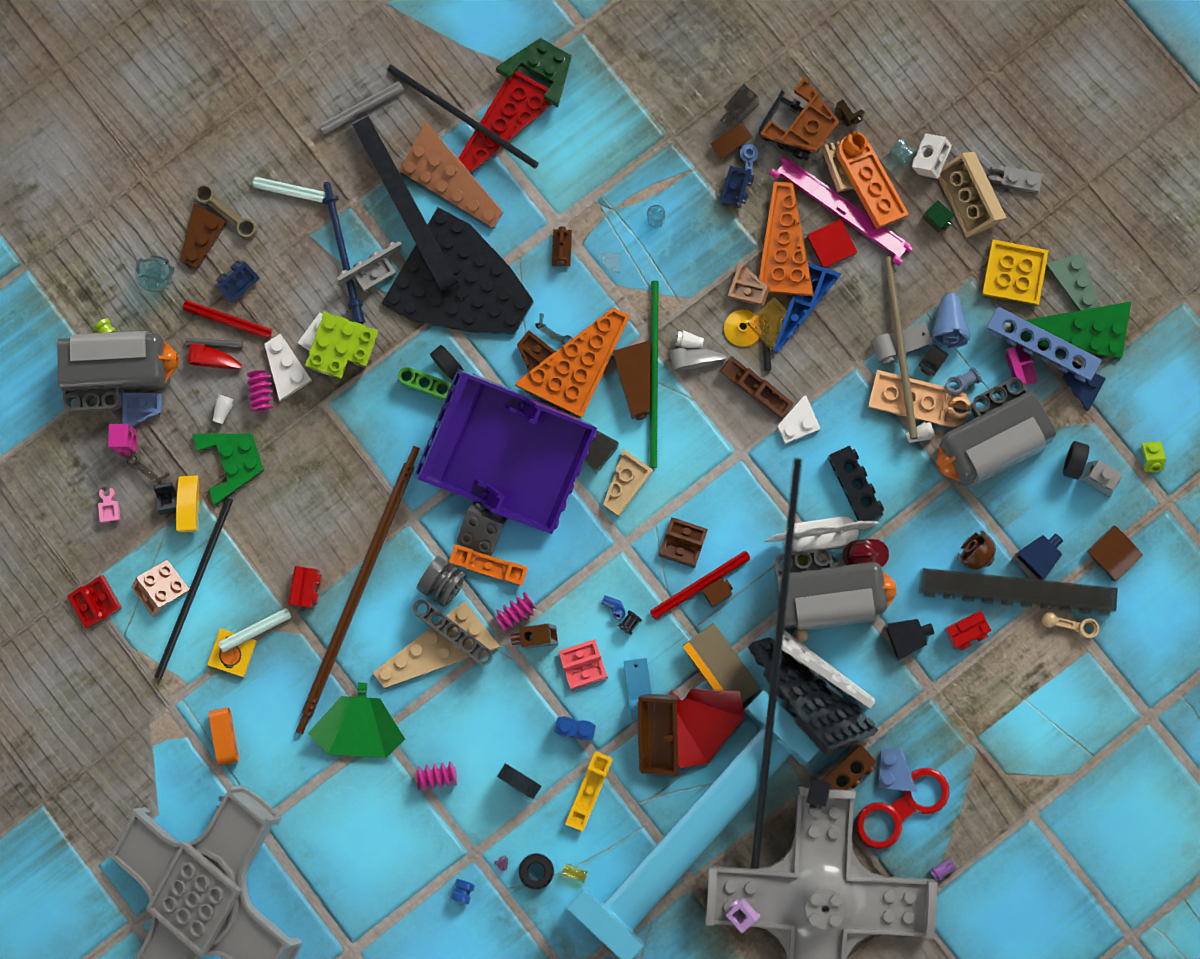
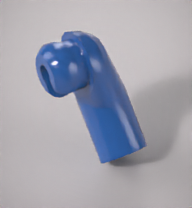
M604 595L602 605L611 607L613 617L616 620L624 618L625 609L622 602Z

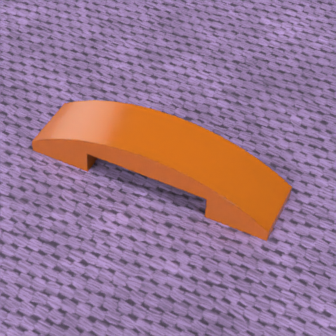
M454 544L449 563L521 586H523L528 570L526 566L482 554Z

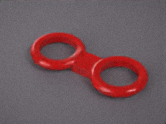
M919 768L912 771L911 777L913 782L918 777L925 775L934 777L939 782L941 796L938 802L930 807L921 806L914 801L911 791H903V796L890 805L883 802H873L865 806L857 816L856 832L859 839L866 846L873 849H886L893 846L900 838L903 820L914 812L923 815L934 814L947 804L950 792L946 778L939 771L932 768ZM875 810L887 812L894 821L893 833L884 841L870 839L864 830L865 818Z

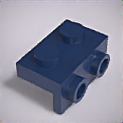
M730 165L720 196V203L741 208L742 204H746L749 193H746L747 187L752 186L754 179L752 169L745 170Z

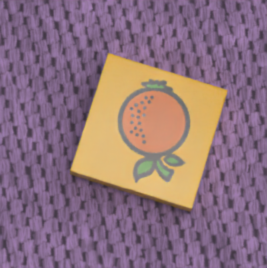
M220 628L207 665L245 677L257 640L249 639L223 652L219 642L236 633Z

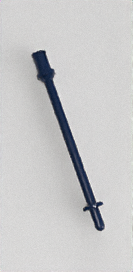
M325 182L323 187L326 198L322 200V203L328 204L343 270L349 271L351 268L335 205L339 197L333 196L331 184ZM352 278L346 282L350 297L348 309L351 310L353 322L364 324L366 321L362 311L363 302L357 298Z

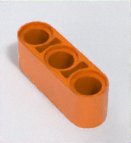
M226 707L209 711L218 766L238 763L239 755L230 708Z

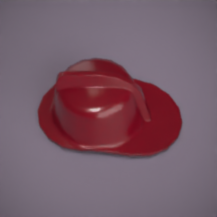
M877 539L851 541L843 550V560L846 565L876 562L883 567L889 559L888 547L884 542Z

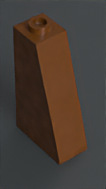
M650 341L613 351L614 361L631 419L642 420L650 414Z

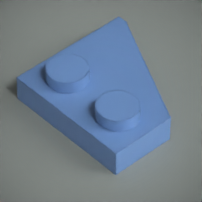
M123 393L122 424H129L133 427L162 413V393Z

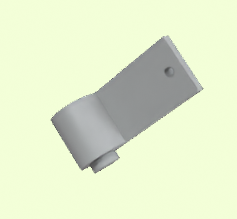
M925 322L902 330L905 353L933 344ZM895 333L890 335L883 334L871 340L879 362L887 364L894 361V358L898 356Z

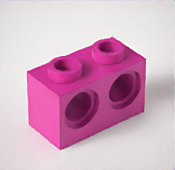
M109 424L108 447L114 450L115 453H119V456H130L131 453H137V430L129 424Z

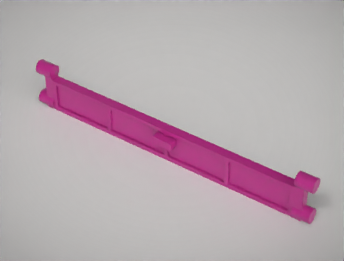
M783 156L779 161L782 166L778 171L773 168L769 173L776 180L782 176L790 183H793L794 186L894 256L892 262L900 266L904 261L900 257L905 251L908 254L912 251L913 247L885 226L876 229L868 214L790 159Z

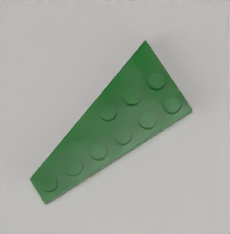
M1131 302L1039 317L1026 321L1090 354L1123 358ZM1010 323L1009 333H1012L1013 325ZM1024 331L1021 333L1020 338L1024 342H1029L1031 336L1028 332ZM1041 340L1038 342V346L1048 347L1045 341Z

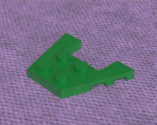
M193 434L198 452L217 446L226 474V483L209 488L214 505H218L224 498L233 494L235 490L247 484L264 471L253 434Z

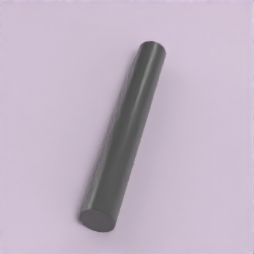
M186 338L185 340L186 345L197 343L207 347L243 348V341Z

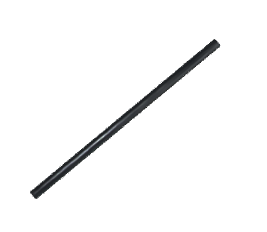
M393 65L388 66V72L532 168L536 169L539 162Z
M226 497L154 676L155 678L162 680L233 500Z

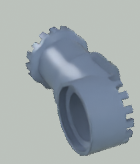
M972 367L969 369V372L962 376L950 377L944 386V390L948 395L956 396L968 390L969 386L980 383L982 379L978 371ZM949 383H957L959 389L951 390Z

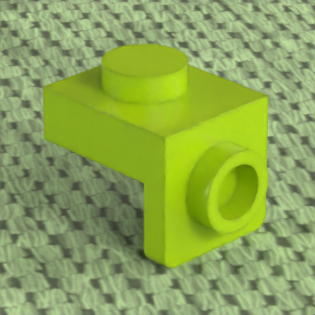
M1143 442L1141 450L1145 461L1144 472L1163 471L1166 456L1162 442Z

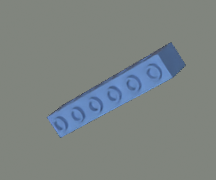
M999 306L986 327L989 329V334L997 338L999 336L1006 338L1005 342L1014 347L1018 344L1024 348L1023 351L1032 356L1035 353L1041 356V361L1049 365L1051 362L1058 365L1057 369L1064 373L1070 371L1076 374L1074 378L1082 382L1092 380L1102 361L1096 356ZM1005 323L1013 325L1012 333L1004 331L1003 325ZM1025 331L1030 334L1029 342L1021 340L1020 335L1022 332ZM1043 340L1047 343L1046 351H1041L1038 348L1039 341ZM1057 349L1064 351V359L1059 360L1055 357ZM1074 358L1082 361L1080 369L1073 367L1072 361Z

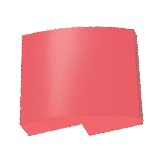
M595 639L558 651L571 691L608 679Z

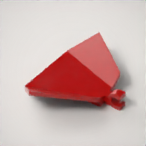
M691 689L683 700L671 691L668 695L677 697L679 768L709 763L744 718L740 691Z

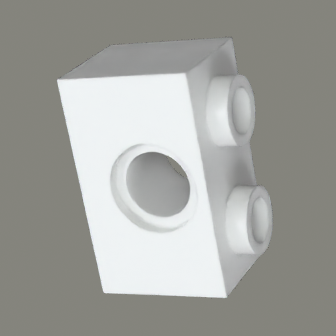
M926 133L920 142L917 155L913 159L912 168L920 176L938 179L952 145L944 136Z

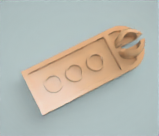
M877 370L868 408L907 417L901 376ZM909 378L915 420L930 422L931 424L947 428H957L968 419L971 413L969 411L972 408L966 394L962 392L959 395L951 396L946 393L944 386ZM953 408L960 409V410H964V411H966V412H965V413L956 412V411H954Z

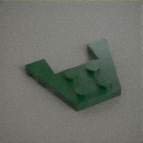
M539 38L496 67V72L510 80L519 67H522L552 84L544 94L543 99L558 108L572 55Z

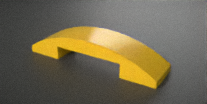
M597 751L594 752L566 820V825L582 832L584 831L613 758Z

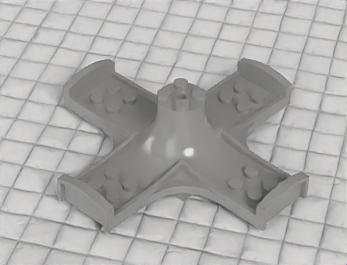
M798 785L795 834L792 846L786 855L781 857L780 861L770 867L756 869L720 866L707 867L709 875L706 918H704L705 925H734L726 916L731 911L728 907L736 900L740 902L745 899L753 910L761 915L751 926L766 929L779 938L786 951L787 959H847V955L856 943L870 935L921 936L927 939H934L937 882L933 879L888 877L871 873L861 865L855 856L852 846V824L856 791L853 788H849V790L830 789L826 807H821V810L810 808V804L806 803L809 788Z
M244 786L229 787L206 830L199 838L191 842H179L149 817L151 811L146 807L135 808L130 811L133 814L114 850L109 851L107 855L140 883L150 900L146 909L152 914V924L148 936L135 959H200L207 955L219 956L222 959L297 958L303 942L298 938L291 939L256 909L251 904L246 885V874L271 827L278 825L282 819L266 801Z

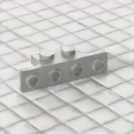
M400 241L397 243L391 242L380 253L376 251L369 256L368 260L364 262L361 260L354 264L351 270H343L337 275L336 285L340 286L354 278L363 293L392 277L396 274V271L387 258L400 251L402 243Z

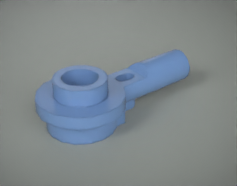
M746 144L740 150V157L745 163V170L752 169L753 175V162L758 157V149L752 144Z

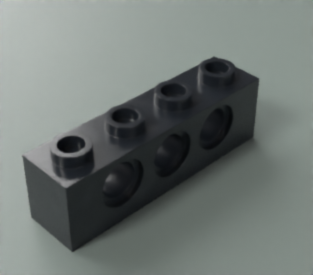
M849 445L828 456L829 463L857 520L874 521L884 515V507L881 501H877L874 496L876 491L872 483L869 484L866 479L868 475L863 466L860 467L857 461L859 456L856 450L852 449ZM851 464L854 468L853 472H846L844 465ZM859 481L862 484V489H854L852 482ZM867 498L870 501V506H862L860 500Z

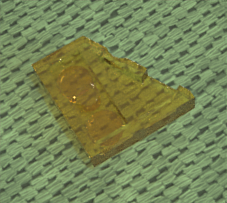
M773 297L746 324L772 350L776 346V340L781 331L782 321L785 319L787 310Z

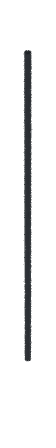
M794 458L751 860V868L753 869L759 868L802 465V459Z

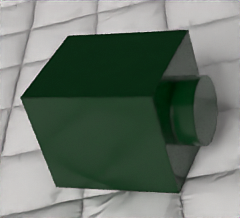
M937 200L924 213L922 218L939 233L942 229L946 231L953 224L951 220L954 215Z

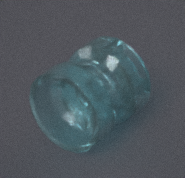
M905 138L900 139L890 149L893 155L899 157L898 160L901 164L906 163L916 154V151L908 146Z
M653 205L647 211V223L652 228H659L665 222V210L659 205Z

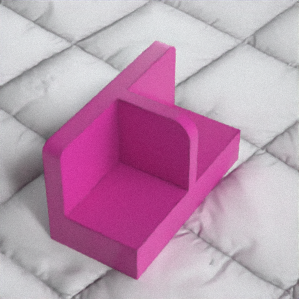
M1015 347L1007 348L1004 355L1012 378L1021 379L1024 385L1037 382L1038 379L1033 367L1034 359L1031 360L1030 355L1023 351V347L1016 349Z

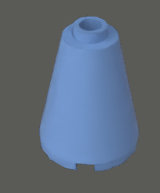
M948 293L940 301L932 333V342L938 347H942V344L949 345V348H959L968 344L970 333L960 297L954 293Z

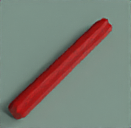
M188 300L183 304L184 311L266 339L271 338L273 331L270 328Z

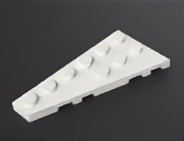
M784 630L782 644L784 652L793 656L800 664L808 666L809 670L816 676L820 674L829 682L839 687L846 695L854 697L855 701L862 707L867 706L871 708L874 705V697Z

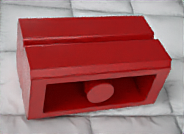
M294 567L289 605L313 609L314 605L318 604L319 594L316 591L317 586H320L322 582V574H319L320 571L318 569Z
M980 610L944 628V631L953 648H960L962 651L972 646L970 644L971 641L977 639L980 642L988 638L987 633L991 632V628Z

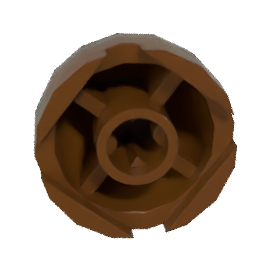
M980 531L981 534L976 532L972 534L961 546L964 549L962 554L958 553L957 559L970 569L978 570L986 566L988 567L995 560L996 545L993 539L984 531Z

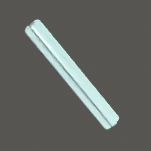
M255 177L253 180V187L317 202H322L326 198L323 191Z
M285 608L220 641L219 646L223 652H226L290 619L291 614Z

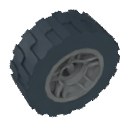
M506 763L497 775L499 779L533 800L541 788L540 784Z

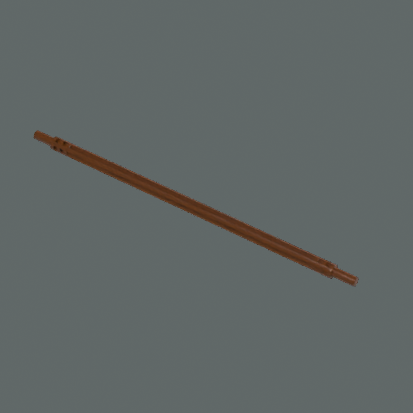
M412 447L406 463L404 462L301 712L303 715L296 729V732L300 734L304 733L309 718L313 716L415 468L413 465L419 453V447Z

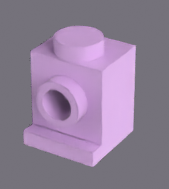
M745 899L740 902L738 900L734 901L728 907L731 911L726 914L741 933L747 930L761 916L753 910Z

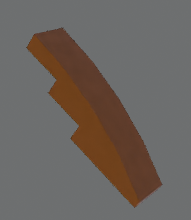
M730 356L719 370L735 385L780 418H783L794 404L767 380H763L733 356Z

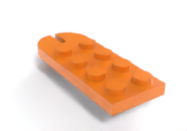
M855 131L842 139L836 148L837 158L876 229L906 218L909 213L866 137L862 133Z

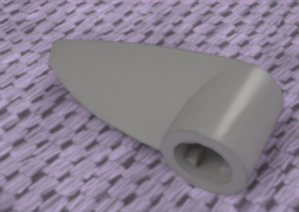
M678 348L670 351L675 372L726 361L725 355L706 349Z

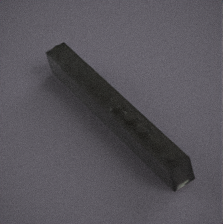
M928 568L920 570L919 593H923V597L928 598L942 595L943 599L954 600L955 597H961L962 601L967 602L981 599V603L986 604L1000 601L1001 605L1013 606V603H1019L1020 607L1032 608V605H1038L1040 609L1052 610V607H1058L1059 611L1071 612V609H1077L1079 613L1091 614V611H1096L1098 615L1110 616V613L1116 612L1118 588Z

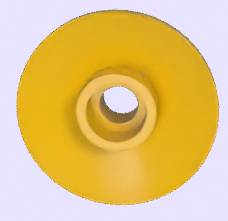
M737 310L727 317L724 323V334L733 345L748 347L759 339L761 335V322L753 312ZM745 324L747 328L742 330L739 326Z

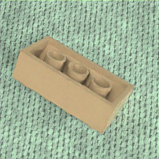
M975 152L962 153L943 166L938 180L966 238L985 231L1007 218Z

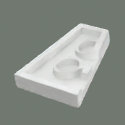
M281 334L265 343L278 398L281 402L312 380Z

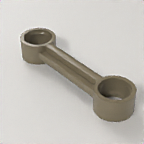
M202 184L195 189L197 201L202 205H209L233 224L243 239L250 240L257 235L258 230L255 223L251 219H243L215 196V192L209 185ZM208 189L211 191L209 199H199V193L202 190ZM252 224L254 226L252 233L248 235L241 233L243 225Z

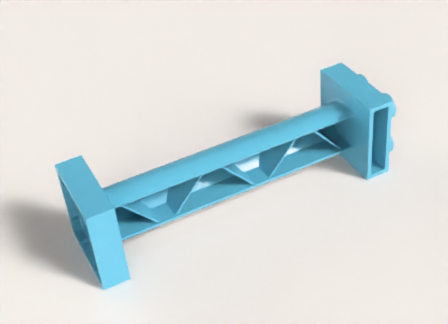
M764 690L744 710V713L761 728L760 731L605 903H602L584 887L567 906V909L620 959H632L643 947V941L633 930L759 791L769 695ZM778 696L776 700L768 780L790 755L802 765L808 763L820 750L794 721L795 718L787 712L785 708L787 701Z

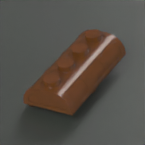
M666 694L641 695L638 697L637 702L639 771L643 774L678 776L677 697Z

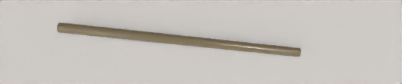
M888 256L884 258L909 435L910 439L913 440L917 439L918 435L892 257Z

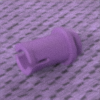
M949 858L936 868L933 866L930 873L935 881H941L945 875L956 870V867Z

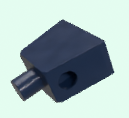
M1056 533L1049 540L1042 535L1018 551L1015 556L1042 581L1062 556L1057 547L1063 542V539Z

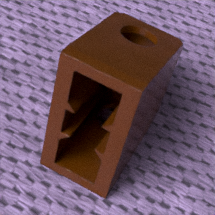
M549 623L521 627L519 629L520 633L511 634L512 645L521 644L523 648L527 649L558 645L557 628Z

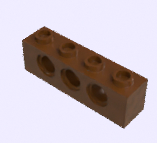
M860 744L821 781L831 783L830 789L848 790L850 787L854 789L862 782L859 778L864 774L868 776L876 768L874 764L877 761ZM853 762L858 763L860 766V771L857 774L852 773L850 770V765ZM838 776H843L846 779L845 786H837L836 778Z

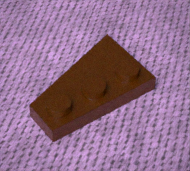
M194 203L180 260L198 270L227 222Z

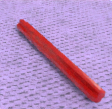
M743 551L651 609L650 614L654 619L659 618L749 561L750 555L747 551Z

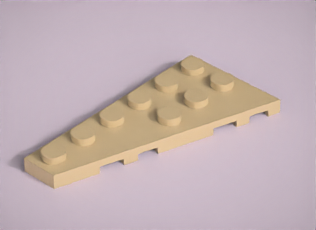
M465 601L446 615L489 650L500 648L499 644ZM441 619L434 625L439 626L440 624H442L443 619ZM431 627L375 670L373 674L384 688H388L470 657ZM450 628L448 631L450 638H454L458 634L457 628ZM471 639L464 641V649L469 650L473 647Z

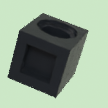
M811 778L806 803L810 804V808L821 810V807H826L831 783Z

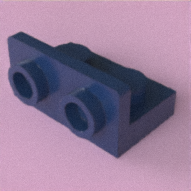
M237 260L231 265V271L227 274H221L216 279L217 283L215 286L231 303L260 279L244 260L241 262Z

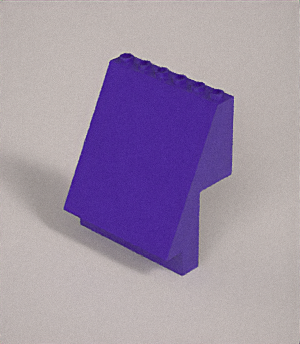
M458 369L414 476L420 481L480 502L490 512L552 534L559 525V517L567 505L566 500L573 492L574 481L581 473L583 460L589 454V446L596 437L597 427L479 375L470 374Z

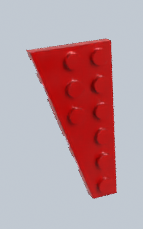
M516 71L510 80L506 78L480 124L507 142L511 141L552 106V104L543 99L544 94L549 88ZM475 130L458 158L473 173L502 147Z

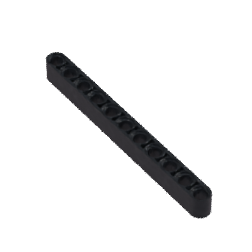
M367 112L350 121L441 291L458 283V280Z

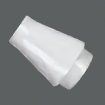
M684 330L682 332L677 331L675 346L679 348L702 349L704 338Z
M218 395V398H215L212 421L224 423L225 418L234 405L232 404L233 399L223 395Z
M924 422L916 427L917 439L911 440L909 432L906 433L909 444L932 440L931 438L935 436L930 422Z

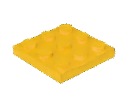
M993 239L989 251L982 295L1038 306L1049 250Z

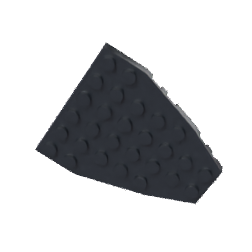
M437 207L427 225L458 283L441 291L419 248L415 245L383 299L382 305L416 323H428L433 326L450 327V329L472 333L492 332V334L506 333L516 335L534 300L511 267L471 224Z
M770 637L754 641L748 646L757 665L765 668L763 675L769 684L775 641ZM782 650L777 696L787 701L785 708L787 711H792L796 714L797 718L794 720L796 724L825 755L872 737L879 731L875 727V723L862 713L861 708L857 704L850 701L820 675L816 676L813 674L808 666L800 664L793 656Z

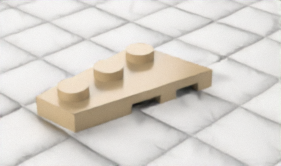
M622 449L612 483H610L603 503L604 507L620 517L654 471Z

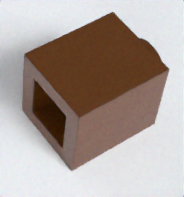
M720 578L704 588L702 593L713 608L732 596L731 590H733V587L728 580L724 581L723 578Z

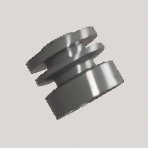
M437 556L422 575L416 589L426 596L435 591L433 601L437 602L442 597L439 605L446 607L461 590L466 574L461 571L457 575L459 570L457 567L448 573L447 570L450 563Z

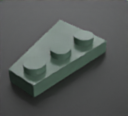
M1082 253L1046 263V268L1054 275L1055 280L1065 290L1068 298L1078 311L1100 307Z

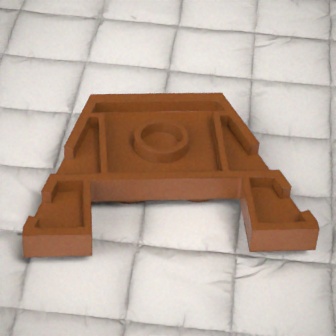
M804 77L794 89V93L809 103L787 131L770 120L760 133V136L817 153L837 128L839 121L826 103L824 104L817 91L809 84L807 78Z

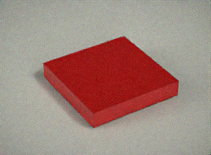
M841 219L807 234V238L822 268H827L857 254V250Z

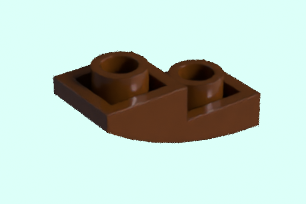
M741 122L710 145L719 158L723 159L753 138L746 125Z

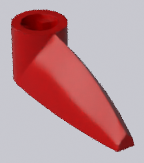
M197 343L189 345L187 363L190 365L242 369V364L225 352Z

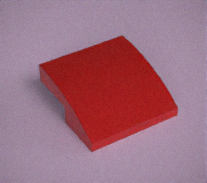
M104 575L98 576L87 585L81 586L67 595L85 629L99 623L122 608Z

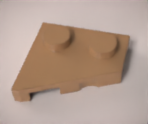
M739 263L727 296L730 299L764 306L770 288L742 263Z

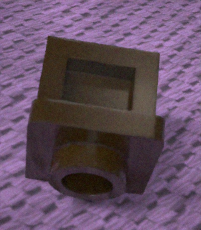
M844 99L837 102L835 114L839 120L844 121L847 127L851 124L857 125L863 120L862 117L865 113L863 108L853 114Z

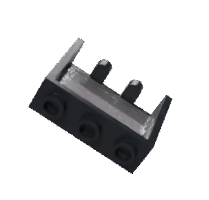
M781 90L759 127L758 134L762 132L770 120L787 131L804 109L800 106L801 102L797 99H794L793 102L784 97L785 92ZM761 137L762 139H764V140H766V141H770V139ZM771 140L776 143L777 147L785 151L789 150L798 159L808 160L811 154L810 151Z

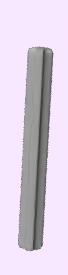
M396 82L321 123L320 128L322 132L327 134L404 91L401 83Z

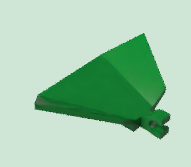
M358 682V697L341 696L308 732L327 754L387 758L406 740L381 698H366L368 683Z

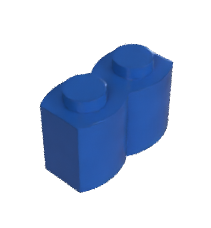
M562 716L557 718L554 731L563 737L575 736L582 741H591L594 739L596 725L585 720L576 722L570 717Z

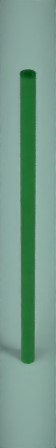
M651 281L650 468H657L659 281Z

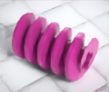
M264 370L247 373V377L250 378L247 383L251 385L248 388V391L251 392L249 399L253 400L249 403L250 407H252L250 410L252 412L267 411L274 407V405L268 404L269 401L273 400V397H268V394L272 393L273 390L267 389L272 383L266 382L267 379L271 378V375H267Z
M525 592L522 593L523 600L518 596L516 597L517 604L509 601L510 608L503 605L504 612L499 609L496 610L497 616L495 618L506 633L508 632L507 625L514 628V621L521 624L520 617L527 620V612L532 616L534 615L533 609L535 606Z
M449 761L448 767H445L442 762L439 769L436 764H433L432 770H430L428 765H425L424 771H422L420 766L417 767L416 781L418 791L421 785L424 790L428 789L429 784L432 789H435L436 783H438L440 788H443L444 782H446L448 787L451 786L452 781L456 786L458 785L456 768L451 761Z

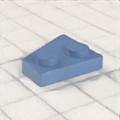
M881 750L878 788L917 792V787L911 777V771L906 764L903 751Z

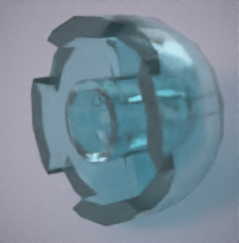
M152 255L150 259L143 260V258H140L137 262L135 276L143 289L158 292L165 290L172 283L174 266L172 267L169 264L168 259Z

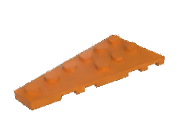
M774 182L759 279L770 288L769 293L814 296L794 185L788 182Z

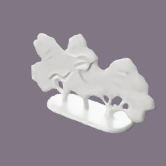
M835 517L795 523L792 552L846 547L851 541L857 540L859 530L877 526L879 523L876 521L855 522L849 517ZM786 530L784 533L772 535L770 539H766L764 542L774 543L783 541L785 545Z

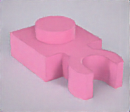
M110 488V495L105 496L104 490L101 489L99 495L103 499V503H98L100 522L120 521L119 502L113 501L115 490Z

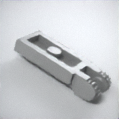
M995 164L990 165V171L1003 174V178L993 175L988 176L990 183L999 184L1002 187L1039 193L1042 173Z

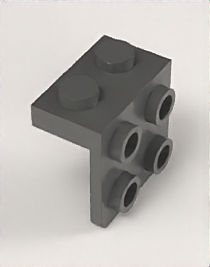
M473 502L467 510L457 542L482 554L491 556L508 518L490 512L480 502Z

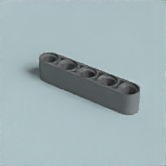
M420 599L414 603L413 612L417 617L478 664L486 666L492 662L493 654L486 646L429 602ZM421 604L427 605V611L424 614H419L417 611L418 606ZM435 616H441L443 619L442 624L439 626L433 625V618ZM450 628L458 629L456 637L450 638L448 636ZM467 639L473 641V647L469 650L463 647V643ZM480 652H488L489 658L486 661H480L478 658Z

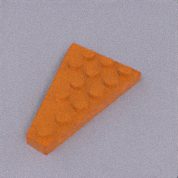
M613 307L529 371L514 386L582 418L630 315Z

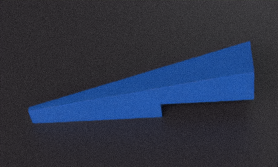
M808 263L814 296L793 295L772 349L773 351H780L838 280L841 273Z

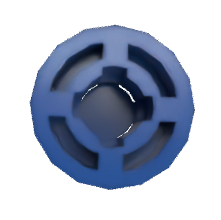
M456 879V889L452 892L450 898L469 904L471 899L470 892L474 890L475 884Z

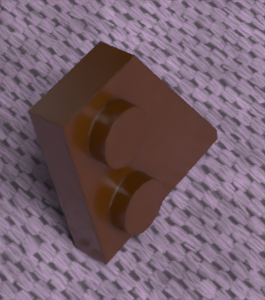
M530 330L517 343L528 371H531L556 352Z

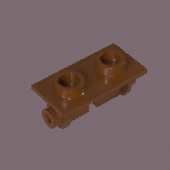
M564 226L553 229L552 266L571 267L572 230H566Z

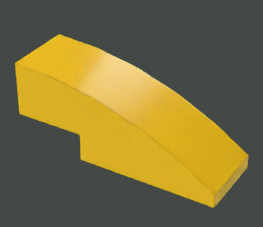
M181 476L178 480L176 531L179 533L199 532V476Z

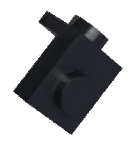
M933 344L918 366L921 367L920 370L924 374L935 376L949 354Z
M173 483L155 485L154 492L157 497V511L159 515L176 512L177 492Z

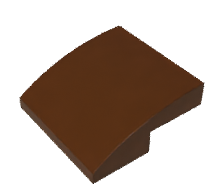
M671 517L659 556L695 568L708 529Z
M1115 525L1087 550V553L1095 563L1101 566L1113 581H1117L1143 556L1132 541Z

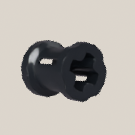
M629 610L626 618L617 626L631 636L633 634L632 631L639 622L641 623L642 619Z

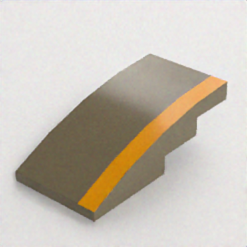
M714 623L682 645L713 690L740 691L743 703L761 689Z

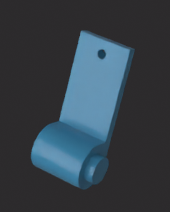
M647 658L624 661L632 720L638 719V697L652 694Z

